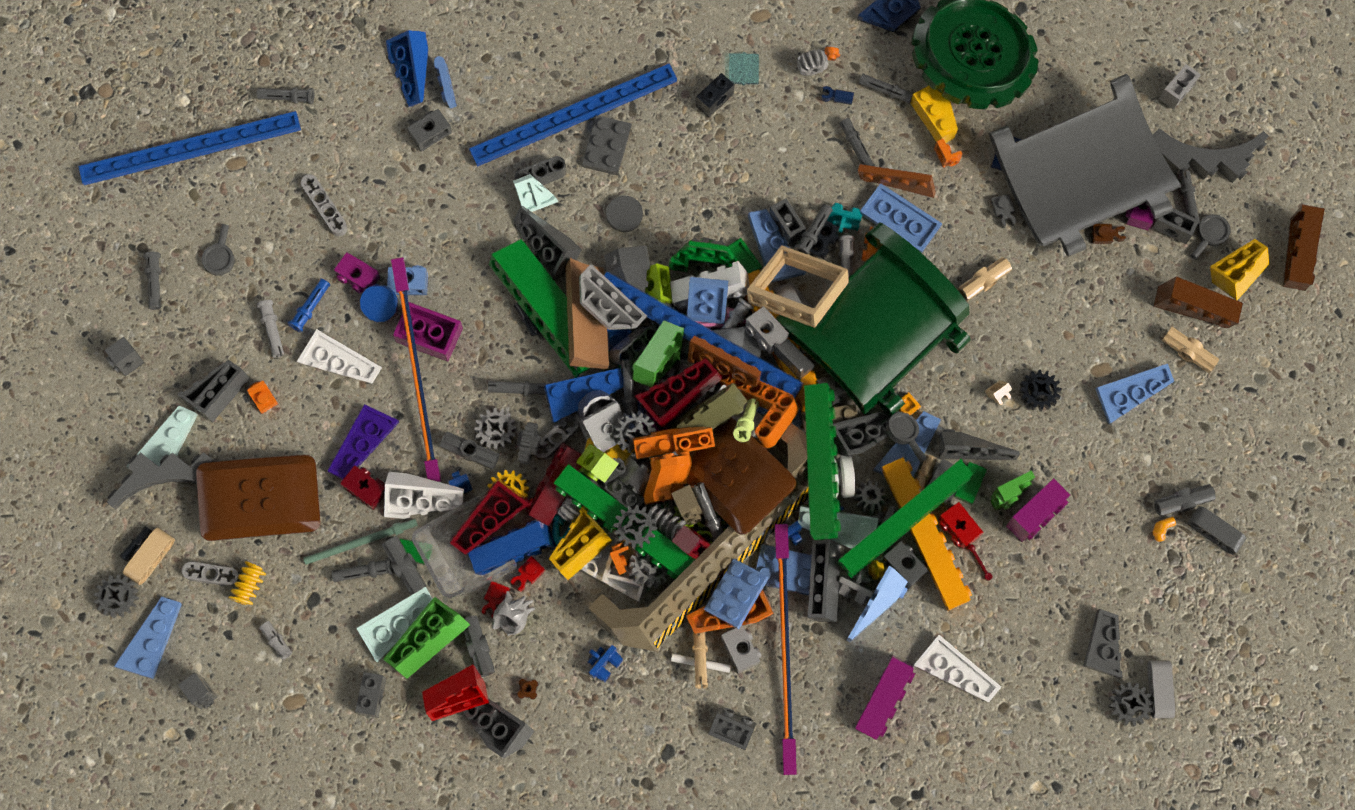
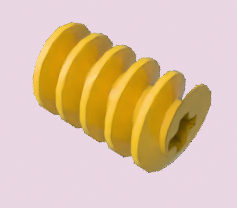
M245 561L244 563L248 567L241 568L245 575H238L242 582L234 583L238 589H232L231 593L234 596H229L228 598L242 605H253L249 598H256L252 591L260 590L256 583H263L259 576H266V573L261 567Z

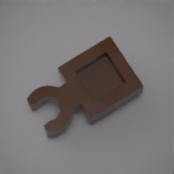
M1112 224L1092 225L1093 244H1112L1113 239L1123 242L1126 236H1120L1118 232H1124L1125 227L1118 226L1116 229H1112Z

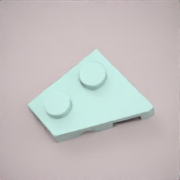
M531 174L513 180L521 206H524L531 212L558 202L556 196Z

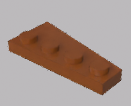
M859 164L858 173L863 181L881 183L885 186L932 198L935 196L936 190L932 175Z
M693 336L690 340L688 362H700L706 358L718 370V373L722 375L732 374L735 380L754 387L759 383L761 371L755 366L746 364L740 358L709 344L703 338Z

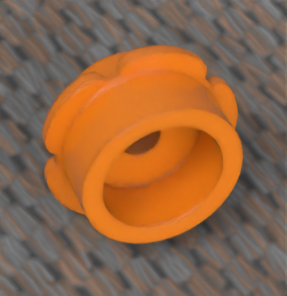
M825 47L824 52L828 60L835 61L836 58L840 57L838 48Z

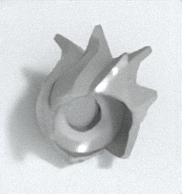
M507 591L505 599L493 613L492 629L501 627L507 636L523 630L528 614L535 610V608L527 607L533 600H525V596L514 600L509 591Z

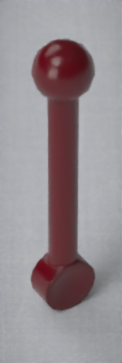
M968 545V550L973 553L985 574L984 579L990 581L993 576L991 573H988L975 551V545Z

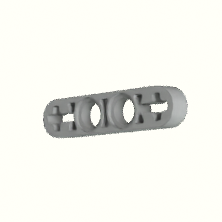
M311 174L305 175L301 180L303 190L330 231L335 236H343L348 228L345 220L317 178ZM308 181L313 183V186L315 188L314 191H312L311 187L307 185ZM318 194L324 195V200L321 202H316L314 198ZM326 209H333L334 213L332 216L327 217L324 215ZM335 219L337 223L341 226V230H338L333 222Z

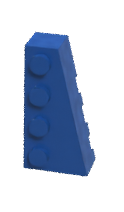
M621 368L544 385L552 423L578 411L579 401L592 391L602 390L611 394L623 388Z
M534 520L528 522L526 527L522 529H512L508 531V535L503 537L496 536L485 545L484 543L479 544L468 554L475 574L483 576L506 567L507 562L509 564L521 562L524 556L542 554V549L548 547L553 550L556 548V544L553 541L550 526Z

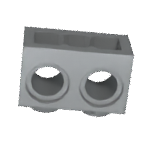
M1186 64L1164 89L1159 99L1174 110L1193 88L1201 74Z

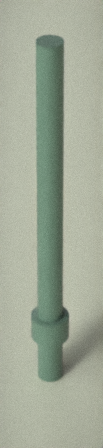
M416 518L403 523L392 524V527L303 558L305 565L393 534H402L404 530L418 526Z

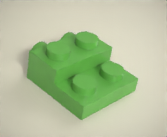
M1032 470L997 487L991 496V504L995 510L1002 508L1007 510L1015 505V502L1019 500L1018 497L1032 485L1031 482L1035 478Z

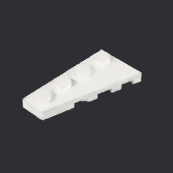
M317 329L297 360L298 363L370 384L374 382L382 369L379 365Z
M940 635L913 665L986 702H990L1001 688L999 684Z

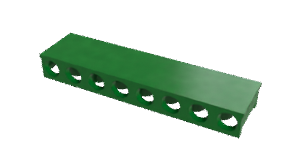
M520 239L492 253L488 265L574 377L577 378L581 373L589 370L590 368L577 367L576 370L573 366H570L567 297L524 241ZM550 333L553 335L555 341L552 340ZM561 347L564 349L566 356L563 354Z
M962 459L957 461L840 558L838 565L844 569L850 578L854 577L965 485L973 475L971 470L964 464Z

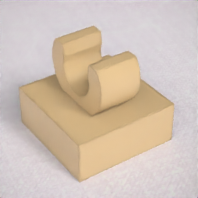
M999 380L985 390V393L989 398L994 399L997 404L1002 405L1001 397L1004 395L1006 399H1010L1011 395L1008 392L1012 388L1009 383Z

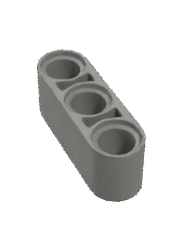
M1149 660L1147 667L1149 694H1151L1150 701L1154 702V704L1150 705V708L1153 709L1151 716L1152 718H1174L1175 700L1170 660Z

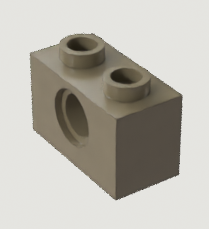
M690 485L672 493L679 512L687 525L690 523L696 524L704 517L703 511Z

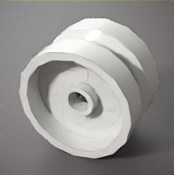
M840 455L838 459V474L835 475V481H838L843 498H852L855 495V473L852 457Z

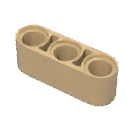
M160 528L153 530L126 565L123 574L138 585H142L170 550L175 539Z

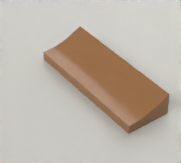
M570 258L566 266L570 366L607 369L609 366L607 328L580 304L579 276L589 265ZM594 266L601 274L604 275L603 267Z

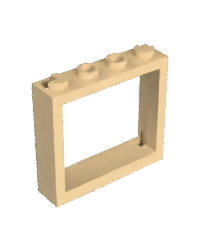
M781 245L747 289L748 303L760 308L764 306L768 311L815 328L849 283L848 269ZM784 264L834 282L815 308L765 290Z

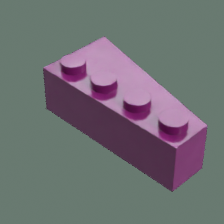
M893 654L888 666L881 675L880 682L870 697V701L867 703L855 726V729L875 740L879 736H884L888 728L885 726L888 718L892 720L897 711L894 708L896 702L902 701L906 694L904 690L906 683L911 684L916 674L913 672V665Z

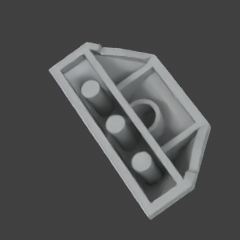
M592 264L579 276L580 304L608 330L636 329L647 317L644 312Z

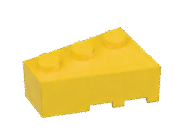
M927 86L912 95L910 104L935 141L944 139L945 143L955 138L958 131L951 102L941 96L942 93L937 89L933 90L930 86Z
M1253 239L1210 266L1212 283L1235 300H1238L1269 265L1268 247Z
M583 507L580 509V515L576 521L571 523L569 532L565 538L561 539L549 558L567 580L573 577L612 542L597 522L587 515V511Z

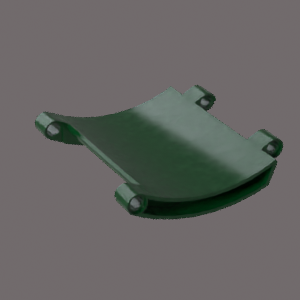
M879 222L865 235L867 241L878 250L848 277L849 283L815 328L782 315H778L775 319L789 333L788 337L804 349L834 378L864 415L878 403L887 415L892 416L906 404L894 392L893 387L942 340L956 354L971 341L968 333L958 326L970 314L969 304L927 257L894 230Z

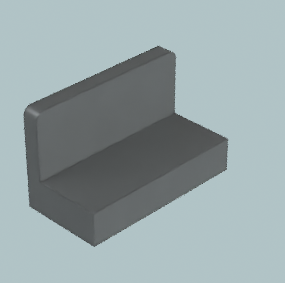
M789 339L781 345L778 343L774 345V354L799 380L814 369V364Z

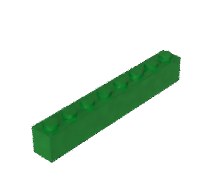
M828 383L805 385L810 534L814 540L838 538V531H841V523L837 519V512H840L839 500H836V493H839L838 481H835V475L838 474V465L834 461V456H837V446L833 440L836 437V427L833 426V419L836 418L835 409L832 407L835 395L834 390L830 389Z
M569 464L554 482V485L557 487L555 491L563 497L568 495L572 498L571 503L579 509L584 507L588 510L587 515L595 521L600 519L604 522L602 526L611 533L618 530V528L613 526L614 523H619L615 517H621V510L627 512L628 508ZM628 516L624 519L622 527L629 522ZM633 522L632 527L629 529H634L635 532H638V528L641 525H637L636 522ZM649 527L643 530L642 537L646 536ZM657 530L652 531L655 538H648L650 544L648 545L643 542V548H640L639 544H637L634 550L642 556L648 555L652 558L650 561L658 568L664 567L668 570L666 574L675 580L696 559L687 555L681 548ZM630 534L625 535L627 538L635 540L634 536Z

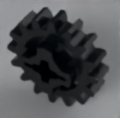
M1041 369L1038 370L1037 374L1031 371L1030 376L1025 375L1024 381L1020 383V386L1023 388L1019 390V393L1024 394L1020 399L1027 401L1025 406L1031 404L1032 410L1038 407L1039 411L1042 412L1044 407L1049 410L1051 405L1055 406L1057 404L1056 400H1059L1061 397L1057 393H1060L1062 388L1057 387L1060 381L1053 380L1055 375L1048 376L1049 371L1042 374Z

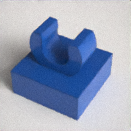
M459 471L452 473L453 479L448 481L449 485L464 489V493L473 490L467 474L461 476Z
M798 521L788 527V539H791L795 546L802 542V538L799 535L802 527Z

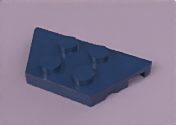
M875 0L858 14V19L895 32L920 11L921 6L918 0Z

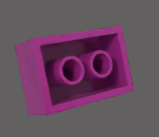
M409 302L416 350L449 362L463 330L461 321ZM402 314L393 337L396 343L408 347Z
M1053 478L1011 518L1006 527L1021 542L1026 539L1030 541L1042 529L1040 525L1044 528L1055 516L1053 513L1057 515L1069 503L1067 499L1070 494Z

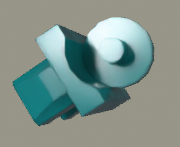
M834 203L831 207L833 211L827 221L840 227V233L843 232V228L858 231L862 218L860 209L853 207L850 211L843 210L842 204Z

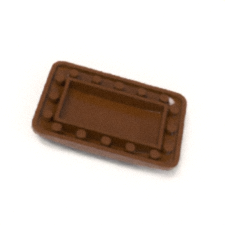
M730 417L726 423L712 430L715 447L689 452L692 465L686 482L691 487L694 484L698 486L697 483L703 482L715 512L736 533L744 535L749 533L794 490L796 479L752 435L746 442L737 441L733 435L734 429L737 427V421Z
M309 455L203 463L197 468L200 533L207 541L310 533L316 531L320 526L316 462Z

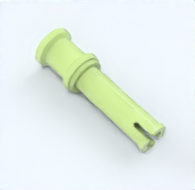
M752 398L747 401L743 416L737 421V427L734 429L733 435L739 442H746L751 437V431L754 429L753 420L759 407L758 401L755 404L756 399Z

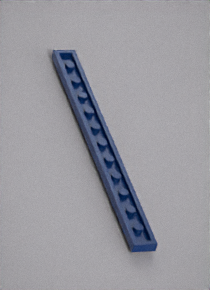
M667 64L469 148L477 167L591 119L596 115L598 116L677 82V77L670 64Z
M294 111L79 166L81 180L85 186L301 131L298 114Z
M605 273L604 276L644 312L648 318L659 324L667 321L684 328L683 338L689 341L693 336L703 338L709 344L740 358L746 364L755 366L761 371L760 381L793 395L794 400L796 399L804 384L802 381L612 273Z

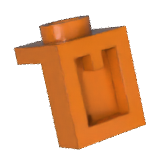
M944 139L936 142L934 150L943 167L948 165L952 167L960 162L962 157L961 151L952 154L949 144H946Z
M264 381L253 383L247 390L261 414L278 404Z
M622 542L613 545V550L609 551L619 575L625 573V567L628 566L625 556L619 555V553L629 549V546L625 547Z

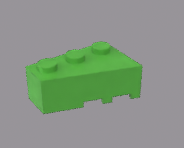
M667 321L662 322L638 360L633 364L634 381L653 387L669 372L681 358L684 328Z

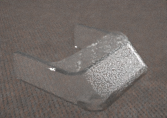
M478 496L418 528L412 534L413 544L441 594L448 599L474 592L517 568V564L513 559L480 578L475 574L466 555L450 544V539L454 535L451 529L452 522L473 510L480 501Z

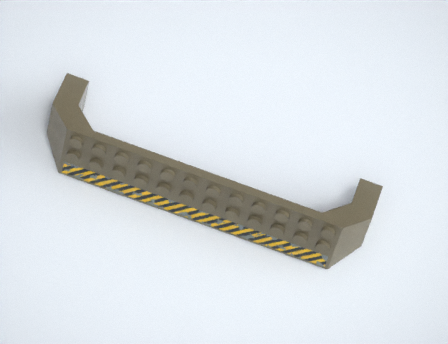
M790 423L776 443L777 449L788 457L787 470L796 479V487L749 533L740 535L729 526L648 607L620 610L605 595L601 594L588 607L598 623L623 646L656 651L687 620L686 616L696 611L714 593L733 559L744 563L775 532V524H783L809 498L806 433Z

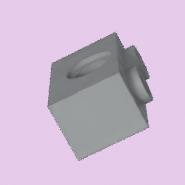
M764 306L746 319V332L749 336H753L757 340L759 347L762 350H766L769 354L774 351V345L777 343L781 345L788 339L789 333ZM766 329L769 333H763L761 330Z
M741 625L740 629L735 628L721 635V640L738 674L760 663L759 658L762 657L757 646L753 647L750 641L753 637L749 629H745L743 625ZM739 644H744L747 646L748 651L739 653L736 647Z

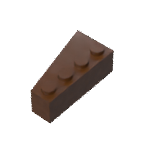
M1302 204L1290 218L1283 287L1306 291L1310 285H1313L1315 279L1313 272L1317 261L1316 255L1325 208Z
M1176 276L1158 286L1153 307L1216 324L1222 328H1230L1239 323L1243 303Z

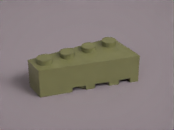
M732 383L673 421L669 429L712 427L713 430L717 426L726 423L731 416H737L742 413L747 400L735 384Z

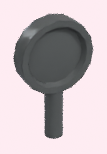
M1211 214L1201 220V224L1198 226V236L1202 241L1190 255L1191 258L1196 260L1207 245L1219 246L1229 238L1231 227L1224 217Z
M226 224L221 225L218 244L209 246L202 255V264L205 270L215 276L227 274L235 264L232 250L225 245L229 225Z
M903 412L892 415L886 424L888 436L898 444H909L920 462L925 460L926 456L915 441L919 434L917 421L911 415Z

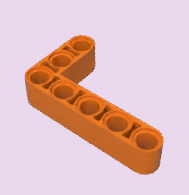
M720 374L722 376V379L719 381L721 387L723 385L727 387L734 383L747 401L752 398L756 399L755 404L758 401L760 407L769 410L756 427L755 434L764 448L773 447L798 414L799 408L793 395L762 381H759L757 386L754 387L735 380L732 374Z

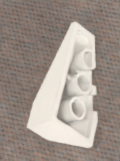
M389 472L385 482L384 517L405 519L410 518L411 515H426L428 512L437 510L442 512L463 508L464 489L408 473Z

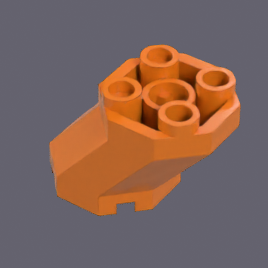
M689 452L678 453V456L671 453L650 458L651 473L644 493L645 504L674 500L672 493L685 487L692 461Z

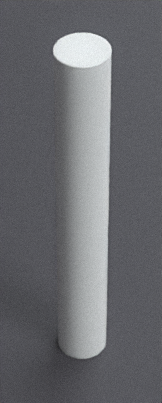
M672 653V662L695 666L693 657ZM706 660L707 669L730 673L731 665Z

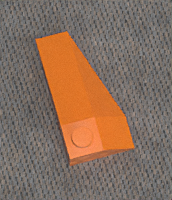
M763 589L742 625L757 623L774 614ZM705 606L686 616L695 634L733 627L707 613L704 610Z

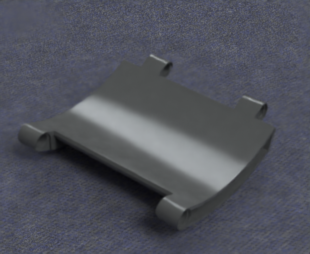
M1128 74L1108 81L1114 95L1112 101L1015 142L1007 125L989 133L1008 186L1038 245L1044 247L1060 240L1065 254L1069 257L1086 249L1085 241L1079 231L1143 203L1149 206L1155 219L1173 211L1171 202L1165 194L1180 188L1181 184L1170 169L1151 133Z

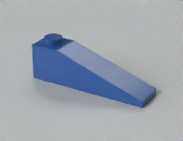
M408 30L386 40L389 61L396 68L395 75L401 80L402 92L408 106L412 107L422 103L424 99L428 45L426 32Z

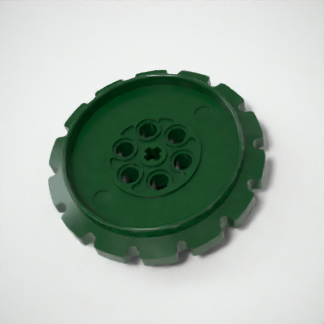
M940 0L936 7L930 6L922 14L912 35L911 44L915 46L912 51L913 60L916 68L923 70L922 78L933 90L937 89L941 92L943 98L958 105L960 103L967 104L968 108L986 110L990 104L995 108L1011 104L1015 97L1020 98L1028 90L1037 73L1039 63L1038 58H1035L1038 49L1034 37L1026 32L1028 27L1016 14L1013 15L1008 11V8L992 0Z

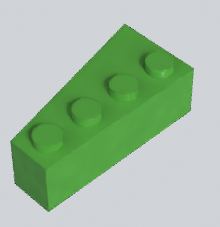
M434 597L383 660L408 679L470 624L457 612Z

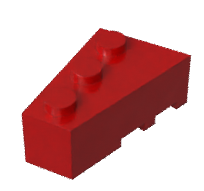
M473 664L422 691L425 712L431 721L489 703L485 681Z

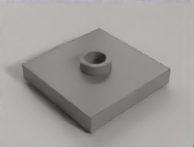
M616 401L581 419L594 446L603 452L617 445L615 442L616 438L613 436V432L617 430L613 426L619 425L618 418H624Z

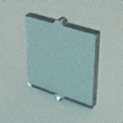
M745 52L742 54L729 53V80L734 84H742L743 86L745 84H759V54H746Z

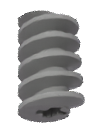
M658 503L650 508L646 514L649 512L653 513L650 519H656V523L652 524V526L657 527L658 532L672 541L676 532L686 522L684 520L679 522V516L673 517V512L667 513V508L661 509L662 506Z

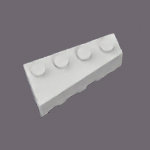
M739 261L733 262V266L729 268L720 266L717 267L718 271L716 272L704 271L699 274L700 278L729 281L727 299L733 297L739 299L747 295V289L749 288L748 272ZM691 275L670 282L673 304L677 308L682 310L688 309L690 277L696 276Z

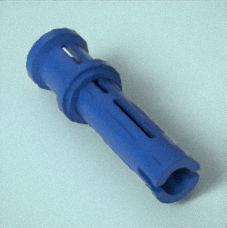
M320 278L303 306L298 307L293 319L288 321L287 324L292 329L302 333L303 326L308 319L312 318V311L328 287H330L329 282Z

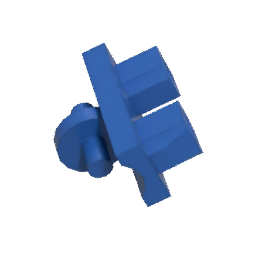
M613 645L602 657L601 655L605 651L602 647L596 652L592 649L588 652L592 656L588 661L591 666L598 661L589 672L593 679L596 677L605 683L611 676V673L604 668L609 662L617 668L622 663L623 658L617 653V648Z

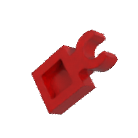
M531 556L518 569L521 575L513 577L510 582L513 585L516 581H520L521 586L518 588V591L521 592L525 589L527 581L533 584L546 570Z
M491 581L484 600L489 603L482 608V614L485 615L488 609H492L494 613L497 605L499 606L505 599V594L507 591H510V588Z

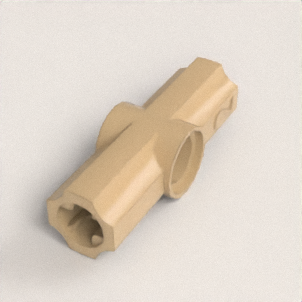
M1001 257L990 266L978 270L970 280L958 287L957 290L968 302L980 292H985L992 288L1000 278L1008 274L1012 270L1010 262L1006 258Z
M1173 327L1170 328L1162 339L1164 343L1176 350L1184 361L1193 362L1208 373L1213 370L1220 360L1205 350L1199 340L1192 337L1188 338Z

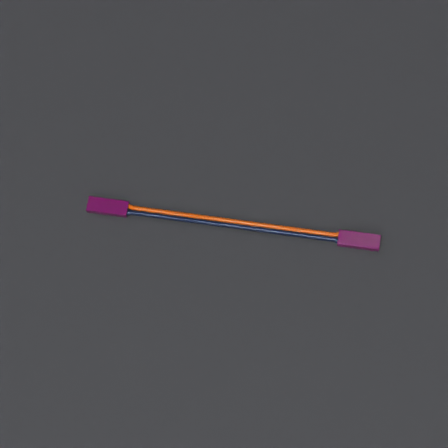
M403 257L391 259L396 292L399 293L427 457V460L424 461L427 479L441 482L438 459L434 457L407 292L410 290L405 260Z
M775 524L776 559L779 562L785 737L782 739L783 775H797L796 739L793 738L786 565V561L789 559L788 524Z

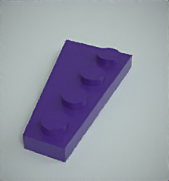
M364 404L329 467L328 473L343 480L354 465L359 467L398 425L399 420Z

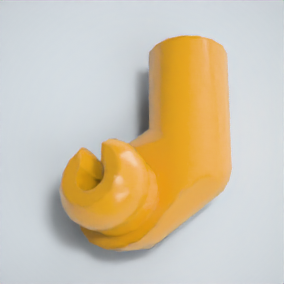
M1173 516L1156 522L1153 529V536H1155L1156 541H1164L1167 528L1176 525Z

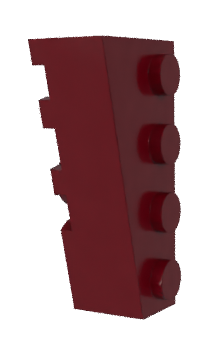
M705 358L683 370L682 373L676 376L673 375L667 381L655 385L650 390L640 393L635 397L659 425L665 429L718 383L722 376Z
M564 442L561 443L546 470L544 478L537 485L534 497L529 500L530 504L526 507L528 515L548 526L550 525L565 497L555 491L557 487L554 485V482L568 464L580 472L581 466L576 462L582 455L581 452Z
M497 478L452 536L450 544L466 555L523 508L527 507L530 504L529 500L500 478Z

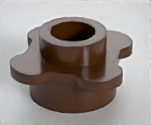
M521 679L518 683L520 686V690L517 693L520 699L525 697L534 700L537 697L536 687L538 682L536 680L526 681Z

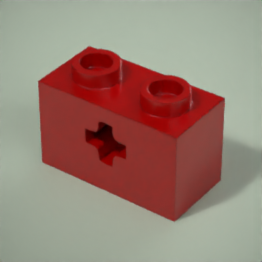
M960 502L941 514L938 519L942 530L948 531L952 536L951 540L956 547L960 546L962 550L983 534L982 529ZM956 525H958V526H959V525H962V526H963L962 529H961V528L956 529Z

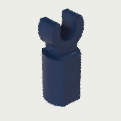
M829 86L823 87V92H827L829 95H822V101L834 100L837 103L852 105L854 92L838 89L832 90Z

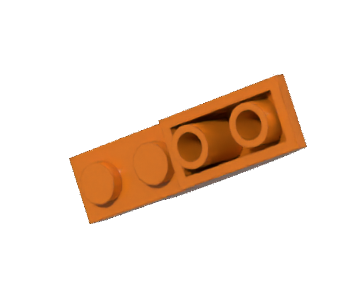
M712 427L669 429L651 432L652 435L633 438L636 459L671 452L678 454L715 447Z

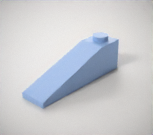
M889 566L846 641L851 642L890 608L898 598L903 599L908 590L905 587L907 581L892 567Z

